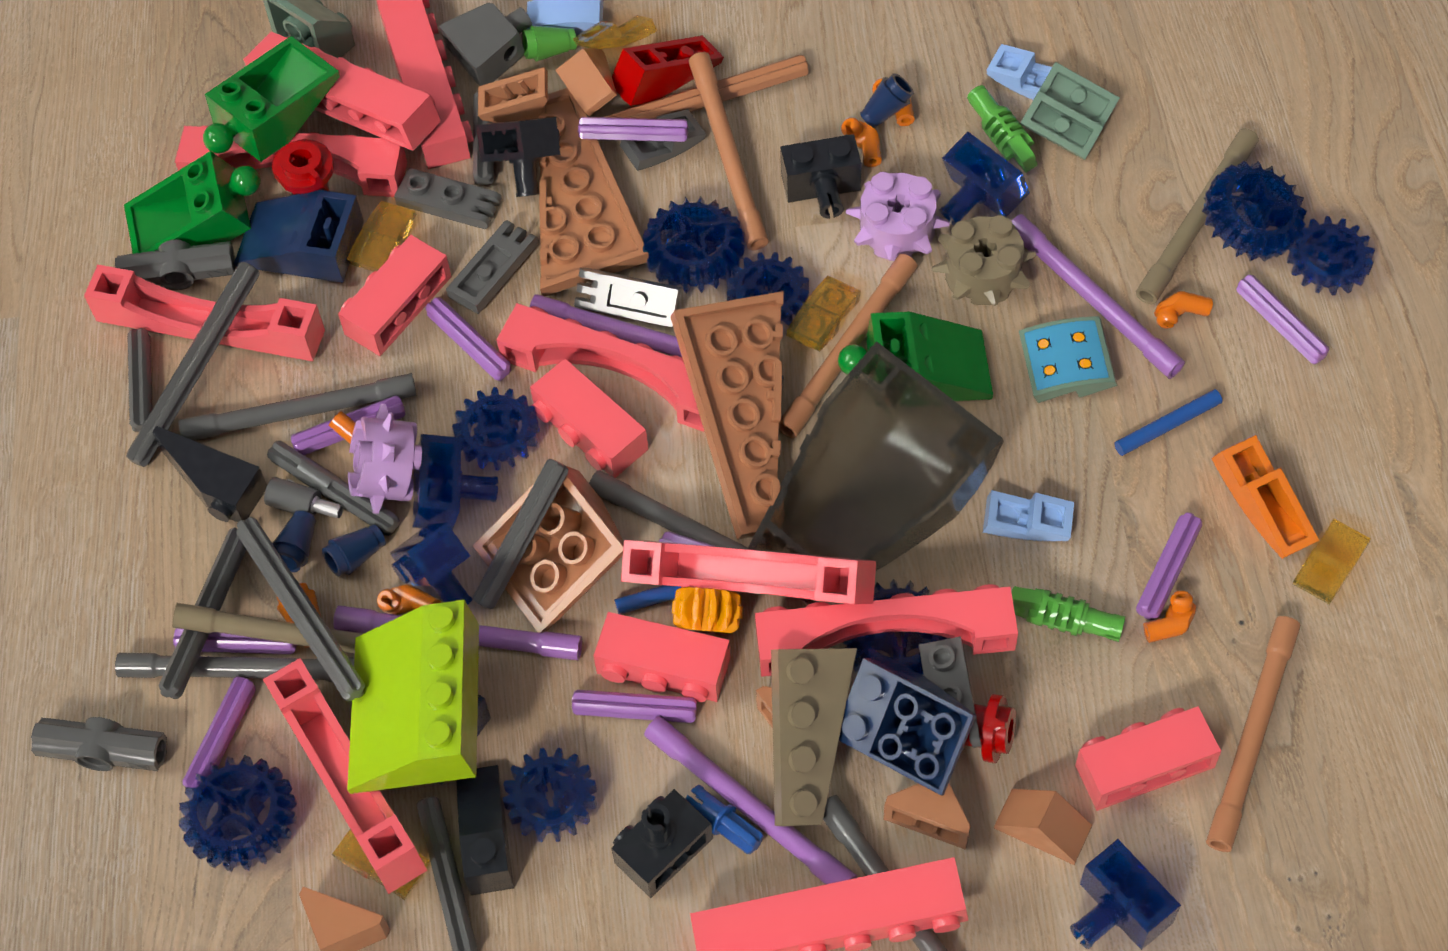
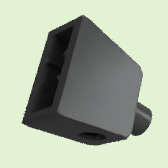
M486 3L439 25L446 48L479 86L494 82L523 57L524 48L519 34L532 26V22L522 7L504 16L493 3Z

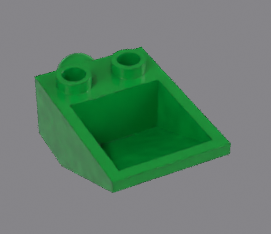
M292 36L288 37L205 94L213 124L208 126L203 133L204 145L213 153H224L231 148L234 141L258 161L262 162L292 140L340 77L339 71Z
M209 151L125 203L124 209L132 253L158 251L162 243L170 240L185 241L191 246L228 242L250 230L251 225L244 196L252 195L259 189L261 184L259 173L250 166L234 168Z
M910 311L871 313L866 338L868 352L863 347L852 344L844 347L838 355L839 368L849 376L860 375L865 372L867 367H870L875 405L990 400L993 398L981 329Z

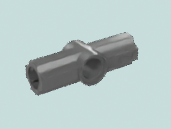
M170 240L162 243L158 251L119 255L115 258V268L134 271L136 276L156 285L161 284L162 287L169 290H184L192 286L194 280L233 275L236 270L234 265V249L231 241L191 246L185 241Z
M41 717L40 721L35 723L31 735V751L35 756L71 760L85 768L96 771H110L113 769V766L158 771L161 765H164L167 754V737L164 732L124 728L121 724L102 717H90L86 720V723Z

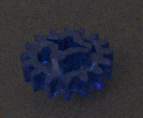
M1330 216L1325 217L1323 224H1319L1314 218L1310 219L1308 228L1300 225L1296 236L1291 238L1287 263L1294 264L1291 274L1293 276L1302 274L1304 277L1301 285L1307 286L1312 282L1316 285V293H1320L1323 287L1329 288L1332 296L1336 295L1339 287L1350 293L1354 283L1359 286L1363 285L1366 275L1370 274L1374 263L1372 258L1375 249L1367 247L1370 241L1369 235L1359 237L1357 234L1360 226L1355 225L1349 229L1345 227L1346 219L1344 218L1338 224H1332Z
M760 252L758 253L757 261L753 262L748 257L743 258L744 268L737 266L732 268L733 278H727L726 281L727 301L783 291L781 321L791 326L793 324V314L800 317L803 316L804 305L809 304V278L804 277V268L802 266L793 268V258L788 257L782 262L779 261L778 253L774 252L771 259H765L763 253Z
M493 387L490 396H485L480 390L477 391V401L473 402L467 398L464 400L466 411L456 410L457 423L452 425L457 449L464 452L467 462H471L477 457L479 468L483 469L488 462H493L495 470H500L501 462L507 461L511 467L516 466L515 457L517 455L525 459L529 457L527 446H537L536 434L540 433L536 409L534 406H528L525 395L515 400L513 389L509 388L505 395H499L498 388ZM521 420L522 427L518 434L516 430L519 428L518 422ZM475 423L477 426L473 429L474 435L471 437V429Z
M540 748L539 758L536 760L525 754L523 757L526 766L520 768L513 765L510 769L515 780H506L503 784L505 792L510 794L503 797L505 809L511 810L508 813L512 825L521 822L520 830L524 836L530 834L532 830H536L538 842H543L547 833H553L555 841L560 842L562 837L561 831L566 829L575 836L577 834L575 823L580 821L581 823L588 824L590 817L586 809H596L597 807L596 798L591 795L597 792L595 780L589 779L592 776L589 765L579 767V756L575 753L568 760L564 759L562 748H557L554 757H548L545 748ZM558 772L565 773V774H567L568 776H562V775L559 774ZM548 783H551L552 791H554L552 807H550L549 801L546 799ZM570 806H573L567 813H565ZM533 813H538V814H540L541 816H543L544 818H539V817H536V816H534V815H532V814H533Z

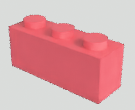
M410 235L401 245H397L392 250L389 259L378 271H374L368 276L365 285L358 293L344 302L338 313L344 334L378 356H381L452 277L447 256Z
M565 358L530 386L533 400L531 407L536 416L542 422L548 423L550 421L558 428L561 438L571 447L578 446L585 453L588 462L596 470H604L616 478L649 450L646 429Z
M612 612L607 613L594 653L596 672L601 674L606 680L615 683H623L625 680L641 684L647 690L658 693L665 692V690L681 693L684 697L696 699V702H705L706 700L718 702L731 658L730 643L727 639Z
M1199 706L1186 711L1183 708H1176L1165 713L1159 721L1145 725L1144 722L1134 723L1126 727L1120 735L1109 739L1100 736L1087 741L1079 749L1075 766L1096 811L1215 768L1221 749Z

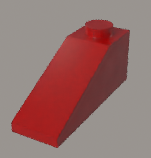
M703 35L622 49L612 74V79L616 92L630 106L644 104L661 99L694 79L689 65V58L699 52L708 53L713 68L721 64L724 57Z

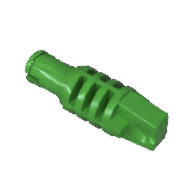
M980 85L971 90L967 96L968 102L981 117L982 129L1007 161L1014 158L1025 173L1038 165L1036 156L1030 148L1034 141L1012 112L1005 106H999L985 86Z
M1016 586L1012 589L1015 615L1025 618L1027 622L1041 627L1046 625L1052 630L1057 628L1063 633L1068 631L1074 636H1077V634L1082 635V632L1116 642L1120 641L1126 616L1089 607L1090 603H1086V600H1074L1075 597L1068 596V598L1063 597L1061 593L1052 594L1050 590L1036 588L1033 590Z

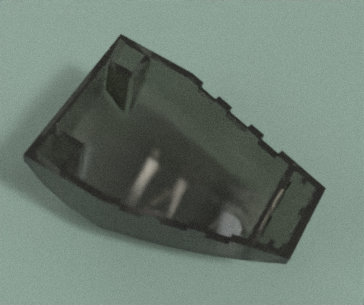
M876 341L822 404L817 414L818 419L810 435H806L799 448L801 452L791 471H787L780 485L782 487L773 506H769L747 549L876 561L877 571L957 517L978 490L993 466L1004 442L1003 438ZM799 598L807 605L819 602L811 599Z

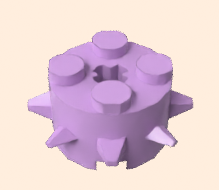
M880 172L873 176L871 181L864 183L865 190L861 197L860 207L846 209V214L860 219V232L854 239L856 245H869L874 249L876 256L888 259L889 261H894L899 254H906L912 258V254L918 251L925 254L931 253L932 248L930 244L935 235V228L950 225V221L936 216V202L941 196V192L938 189L932 190V184L925 177H917L906 173Z
M386 404L380 405L376 418L361 417V420L356 421L349 453H354V472H348L351 496L369 498L373 514H379L384 499L410 501L412 499L414 488L413 479L411 478L412 470H419L422 461V447L414 445L417 436V424L394 420L393 413L390 412L388 414Z

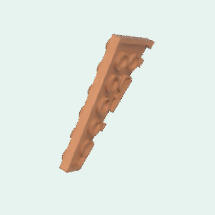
M568 88L549 93L548 101L539 115V118L556 117L557 128L560 133L559 146L561 154L539 158L541 296L544 297L575 287L579 282L586 283L592 281L579 277L580 268L616 273L649 262L648 251L598 140L582 139L579 137V120L581 117L587 116Z
M783 291L674 310L670 315L737 540L772 533L779 528L780 480H778V457L780 456L781 441H778L779 422L781 421L782 396L780 340L783 338V324H781Z

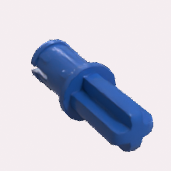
M701 785L695 786L691 792L703 804L698 803L689 795L686 796L685 799L711 823L712 834H721L746 854H751L759 848L763 840L762 832L736 813V807L731 804L726 806L707 792Z

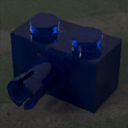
M968 131L942 157L950 178L961 186L957 193L939 209L946 220L950 221L952 219V225L961 221L977 203H983L997 215H1003L1007 218L1030 194L1023 172Z
M421 434L418 445L422 447V461L419 470L414 469L412 528L453 531L460 512L461 498L496 502L498 476L489 477L463 474L461 470V437Z
M447 522L426 525L390 552V555L395 560L391 566L405 584L411 582L413 586H432L443 602L465 600L467 605L472 602L473 598L468 595L452 572L454 568L468 559L470 554Z
M1117 839L1085 865L1080 885L1098 905L1076 923H1073L1070 926V930L1076 940L1082 936L1084 939L1080 944L1086 949H1090L1097 940L1116 925L1142 950L1174 923L1181 904L1126 846Z

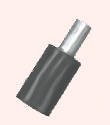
M273 477L265 490L264 502L267 506L293 514L295 511H306L313 516L316 513H321L339 519L343 513L342 505L321 499L320 490L295 483L290 479L285 480Z

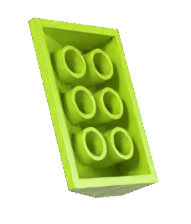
M465 600L423 605L355 638L354 668L365 683L362 697L352 700L347 791L350 794L476 777L479 623Z

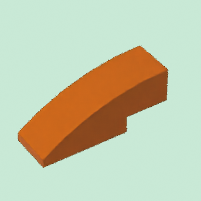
M1256 435L1221 451L1211 458L1243 512L1281 559L1320 541L1281 467L1274 470Z

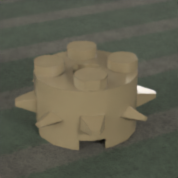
M977 216L965 221H959L951 229V234H941L938 237L939 242L946 250V260L932 266V271L945 273V280L953 292V298L956 300L967 297L971 299V303L974 305L996 306L999 302L1005 301L1014 288H1029L1031 283L1023 274L1022 265L1023 262L1035 257L1036 252L1024 250V242L1018 230L1015 229L1012 221L1005 216Z

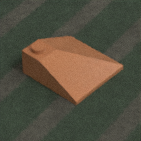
M566 466L568 474L505 587V590L538 633L548 631L623 556L624 541L602 499L579 470ZM533 485L473 544L474 549L488 567Z

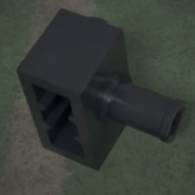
M556 117L476 125L481 162L509 161V164L513 163L516 197L538 195L535 161L540 157L561 155L559 146L560 133L557 128Z
M854 134L780 146L781 177L788 203L817 198L820 215L823 218L830 219L828 209L830 205L834 218L841 215L844 211L839 194L861 191L862 163Z
M675 789L665 798L659 796L648 805L647 809L642 811V820L634 827L632 825L625 827L613 841L614 846L611 848L614 863L650 898L713 839L711 823Z

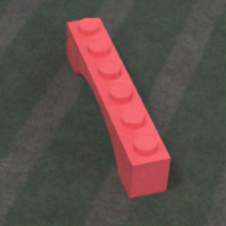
M184 126L175 158L178 171L209 152L203 142V133L208 126ZM310 132L296 133L290 141L310 139L324 144L331 152L334 161L333 174L347 178L361 186L363 195L394 197L405 176L407 158L404 147L383 138L357 137L354 135H324ZM233 141L228 151L214 154L234 168L250 166L254 169L272 167L273 159L278 151L260 162Z
M97 265L84 295L98 322L135 329L145 328L147 331L195 339L216 304L214 301L184 295L153 284L136 276L134 271L104 265ZM279 298L278 303L242 305L219 344L313 362L325 328L317 304Z
M516 303L496 339L499 353L510 364L536 372L539 366L558 364L565 358L571 364L595 366L621 373L645 384L666 399L676 410L678 423L704 432L682 357L677 355L668 356L654 351L646 344H634L619 339L611 332H599L585 327L574 319L568 318L564 320L548 314L539 307H527Z
M624 540L621 582L750 592L845 604H873L876 561L648 540Z
M993 584L982 585L975 590L957 592L954 589H941L932 595L923 596L901 593L892 596L890 599L875 600L873 604L830 605L826 602H815L807 605L805 608L787 609L786 607L775 606L767 608L763 612L755 613L761 677L771 676V650L828 649L853 638L877 633L919 632L947 638L961 636L962 642L972 647L973 655L1014 651L1018 638L1011 587L999 588Z
M301 658L264 678V683L388 894L426 872L427 869L415 846L380 790L350 794L347 791L350 741Z

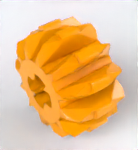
M681 587L676 590L675 600L672 602L673 624L677 628L720 633H734L739 630L743 607L741 606V596L737 592L694 587Z

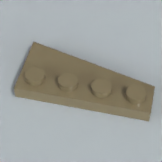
M857 648L771 650L775 826L822 825Z

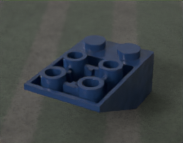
M316 190L311 193L256 202L250 217L251 229L246 231L243 236L234 265L238 267L239 263L245 262L251 264L257 270L343 283L364 223L357 196Z
M886 656L863 658L846 701L839 741L942 796L945 794L976 714L922 674Z

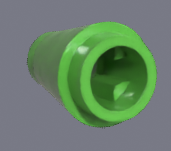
M531 26L530 30L522 31V45L526 59H534L538 62L569 52V50H576L577 48L576 34L573 28Z

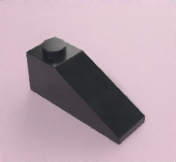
M155 427L152 433L162 453L207 507L208 512L213 517L223 522H228L229 520L239 522L249 518L267 487L259 466L161 427Z
M493 765L477 768L475 778L456 780L463 874L471 896L514 889L499 766Z

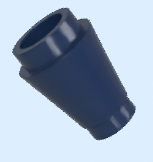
M893 73L889 78L884 77L864 109L860 112V115L868 125L876 128L879 124L909 105L914 91L904 78Z
M295 511L285 527L272 542L291 572H298L302 566L308 563L316 519L306 511Z
M373 524L369 527L330 539L328 545L322 548V554L328 567L336 576L339 577L344 573L350 575L381 547L385 546L386 541L380 529Z

